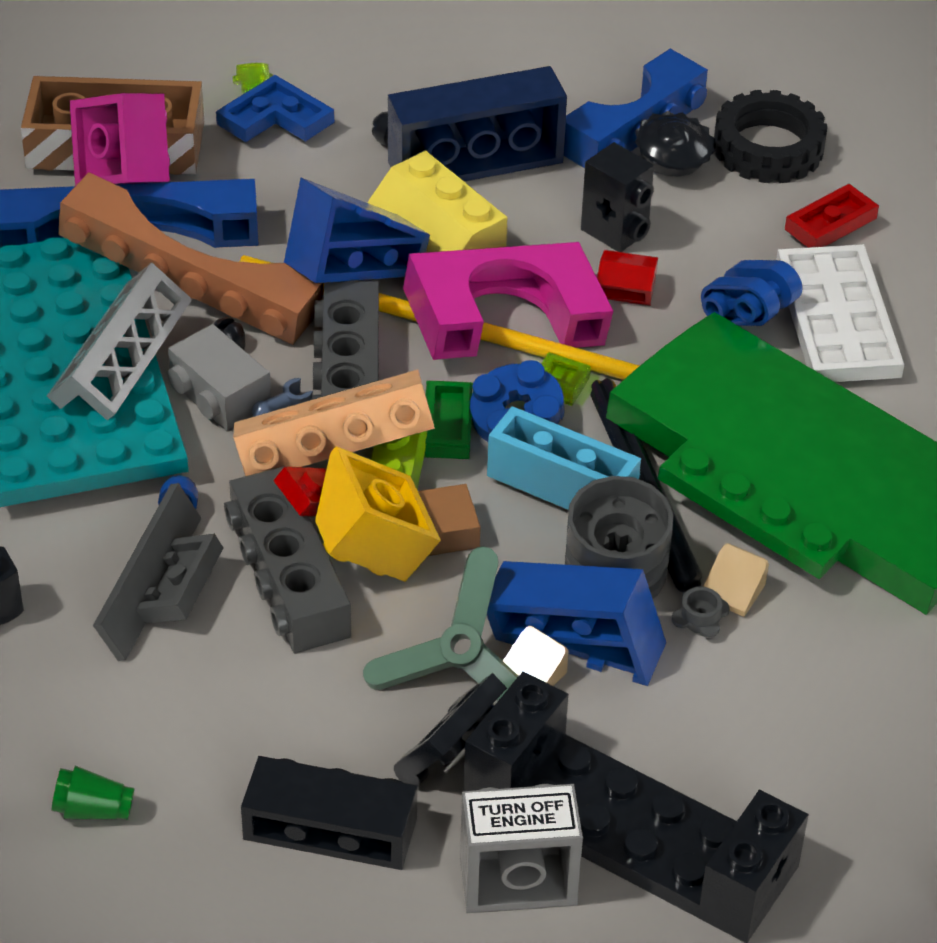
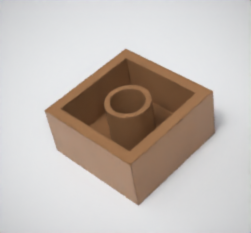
M467 484L418 491L441 539L428 556L480 547L481 527Z

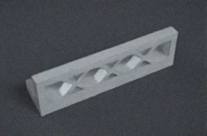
M151 262L125 284L47 397L61 409L79 395L106 420L110 419L116 414L192 299ZM155 289H158L174 304L171 310L158 309L154 296ZM134 319L148 320L152 338L138 337ZM115 347L128 348L132 367H119ZM94 377L109 378L113 394L110 400L91 384Z

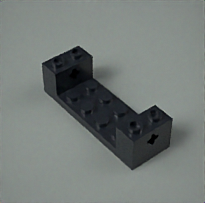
M522 671L465 741L464 791H474L488 787L504 789L533 787L539 784H574L583 836L581 857L738 940L748 943L799 867L809 814L759 789L736 821L566 735L569 694Z

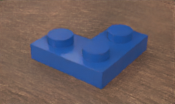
M277 75L270 77L216 111L217 125L244 142H248L274 124L279 125L306 142L335 123L333 108Z

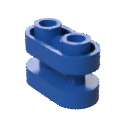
M741 260L727 270L724 277L716 278L702 289V308L707 316L716 312L736 325L762 326L776 316L779 309L786 308L797 300L802 294L803 286L795 269L784 261Z

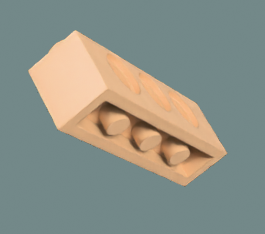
M417 369L234 422L233 438L245 476L283 466L303 467L327 460L331 451L336 446L350 452H355L435 429L419 370Z

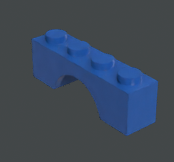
M668 49L643 66L640 99L621 105H604L588 101L566 115L564 156L585 168V162L613 142L629 151H633L638 147L635 143L637 138L635 130L640 128L641 120L649 119L652 113L661 115L666 111L673 114L683 112L686 115L692 110L698 109L704 103L707 96L706 82L708 69L673 49Z

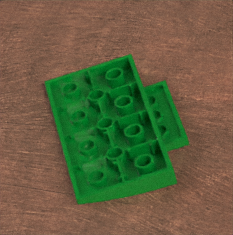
M716 312L705 317L666 344L610 392L606 418L629 433L635 434L639 439L669 457L659 468L657 479L819 580L839 561L925 615L937 604V442Z

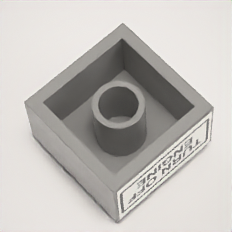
M539 784L533 787L504 789L488 787L474 791H462L460 863L466 913L577 905L583 836L574 784Z

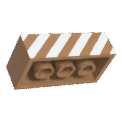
M33 76L21 124L26 169H43L47 171L74 170L70 100L120 93L164 94L167 145L170 157L169 174H196L204 128L202 81Z

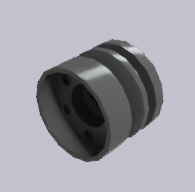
M605 477L593 480L579 489L569 504L565 565L643 569L652 599L655 598L666 582L671 545L673 511L667 498L653 485L634 477Z

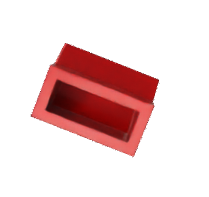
M604 250L600 259L597 279L607 299L651 306L656 282L658 257Z

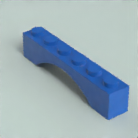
M255 179L116 184L129 192L136 207L160 231L194 238L214 248L259 246ZM75 186L1 189L0 248L6 245H22L55 237L63 238L59 235L60 202Z

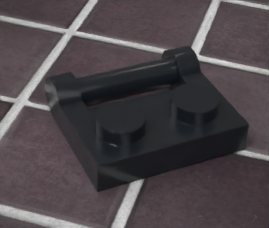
M491 673L459 697L449 707L448 713L435 727L394 765V772L400 781L419 786L429 775L428 768L434 762L439 760L445 766L465 748V740L462 736L467 731L476 729L494 707L493 703L507 689L494 673Z

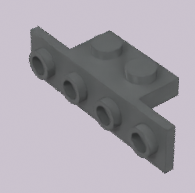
M179 483L170 484L93 624V627L117 661L127 659L146 623L178 621L188 618L224 548L215 533L192 536L201 517Z

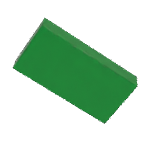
M426 381V397L435 429L427 431L424 458L470 459V399L473 393V382Z

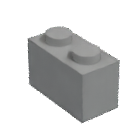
M214 324L168 348L170 369H168L167 375L172 387L178 393H184L198 406L206 418L215 420L226 431L234 428V422L253 417L252 408L255 403L271 398L270 372Z

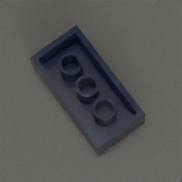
M551 66L388 94V163L392 167L423 151H427L463 181L561 164L564 160L567 95Z

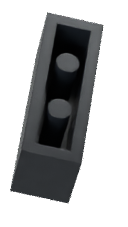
M258 756L241 805L243 840L402 870L417 821L418 785L403 783L393 778L381 779L354 774L340 768L328 769L301 764L286 758L275 759Z

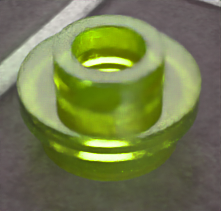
M246 63L236 66V75L232 76L233 84L241 85V91L248 92L272 77L273 74L269 73V64Z

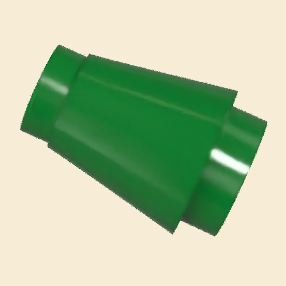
M76 765L74 770L60 768L51 811L64 813V819L119 818L128 820L135 788L124 786L122 783Z

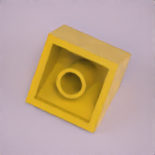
M338 446L331 451L315 519L324 540L323 546L330 556L340 562L350 561L366 567L378 576L388 575L406 582L441 541L411 476Z

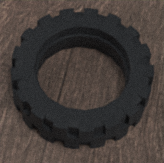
M753 90L746 96L743 93L733 97L732 102L727 100L721 106V111H718L716 116L715 142L713 147L716 149L715 155L717 159L725 162L724 167L731 172L736 170L742 178L748 180L751 177L759 179L758 182L770 183V180L787 183L794 177L798 180L807 176L809 170L814 172L819 167V161H822L824 155L827 123H824L825 117L821 111L816 112L815 105L808 100L806 102L801 101L800 96L792 93L788 96L783 95L778 90H770V93ZM759 125L776 126L789 130L798 136L800 141L783 147H769L753 143L741 136L739 132Z

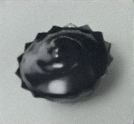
M666 111L661 115L652 113L649 119L641 120L640 128L635 130L637 137L635 143L640 148L643 159L654 165V171L666 176L680 177L690 175L698 170L702 164L710 161V156L716 151L713 147L715 138L709 135V127L701 125L697 118H688L683 112L673 114Z

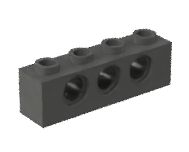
M379 281L325 282L324 300H315V327H323V331H314V358H322V362H313V390H321V395H312V400L379 381Z
M283 466L229 480L231 501L224 503V511L230 530H239L240 532L239 545L246 565L254 564L256 568L254 577L260 598L262 600L269 599L272 604L270 614L275 632L278 636L286 635L290 647L295 654L351 638V603L310 517L299 516L273 481L280 471L286 467Z

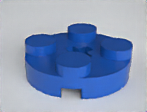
M527 360L521 364L504 365L487 374L478 376L473 382V393L470 399L472 422L476 432L487 442L491 431L510 409H505L506 406L514 401L526 402L524 404V411L555 424H558L560 419L563 420L565 407L561 386L551 374L545 371L544 366L538 361Z

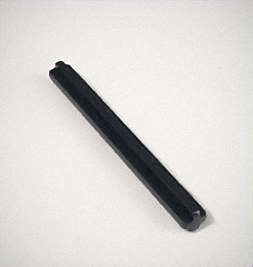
M610 378L602 381L595 380L591 384L592 391L590 396L613 447L641 458L639 480L653 485L667 498L641 439L606 418L610 392L616 387L615 382ZM673 511V527L667 569L675 587L684 593L691 588L701 586L702 572Z

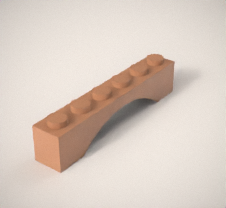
M88 172L60 202V236L137 272H140L152 262L190 298L237 318L271 336L294 345L315 318V300H321L323 283H314L286 263L259 264L236 262L213 257L186 247L165 235L150 223L136 207L126 189Z

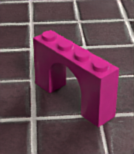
M579 242L409 254L403 290L433 360L477 356L484 320L474 299L487 294L513 295L526 299L538 306L548 317L561 344L575 348L605 346L614 311Z

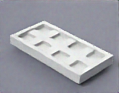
M864 244L778 249L776 260L784 261L792 266L798 273L803 286L801 296L789 305V309L806 366L834 382L902 378L904 362Z

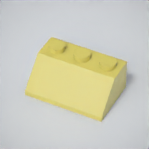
M423 151L392 166L367 202L401 216L430 234L426 253L506 247L508 217L427 151Z

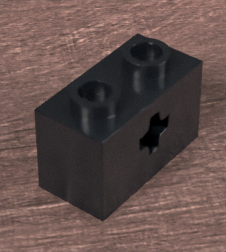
M615 142L585 162L581 230L617 252H622L633 243L641 241L647 235L651 225L649 217L651 198L654 192V165Z

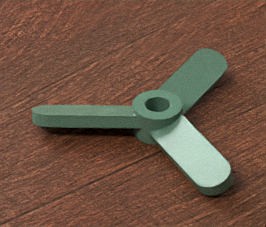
M477 547L469 553L452 623L445 630L442 637L369 661L364 667L363 677L370 688L382 690L454 666L466 671L478 683L491 673H494L507 687L497 701L503 696L519 675L493 653L481 638L498 568V557L491 548ZM459 640H470L471 646L466 653L457 654L454 652L455 644Z

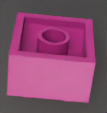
M120 93L70 100L75 186L88 172L115 185L170 182V157L168 154L166 129L167 112L165 110L164 94Z

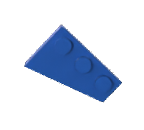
M301 177L284 263L314 283L405 277L409 254L426 253L430 234L397 214Z
M503 561L495 576L486 615L495 640L514 645L520 634L530 625L564 645L568 649V654L587 659L586 668L602 672L604 666L607 665L633 673L632 682L648 686L667 642L643 569Z

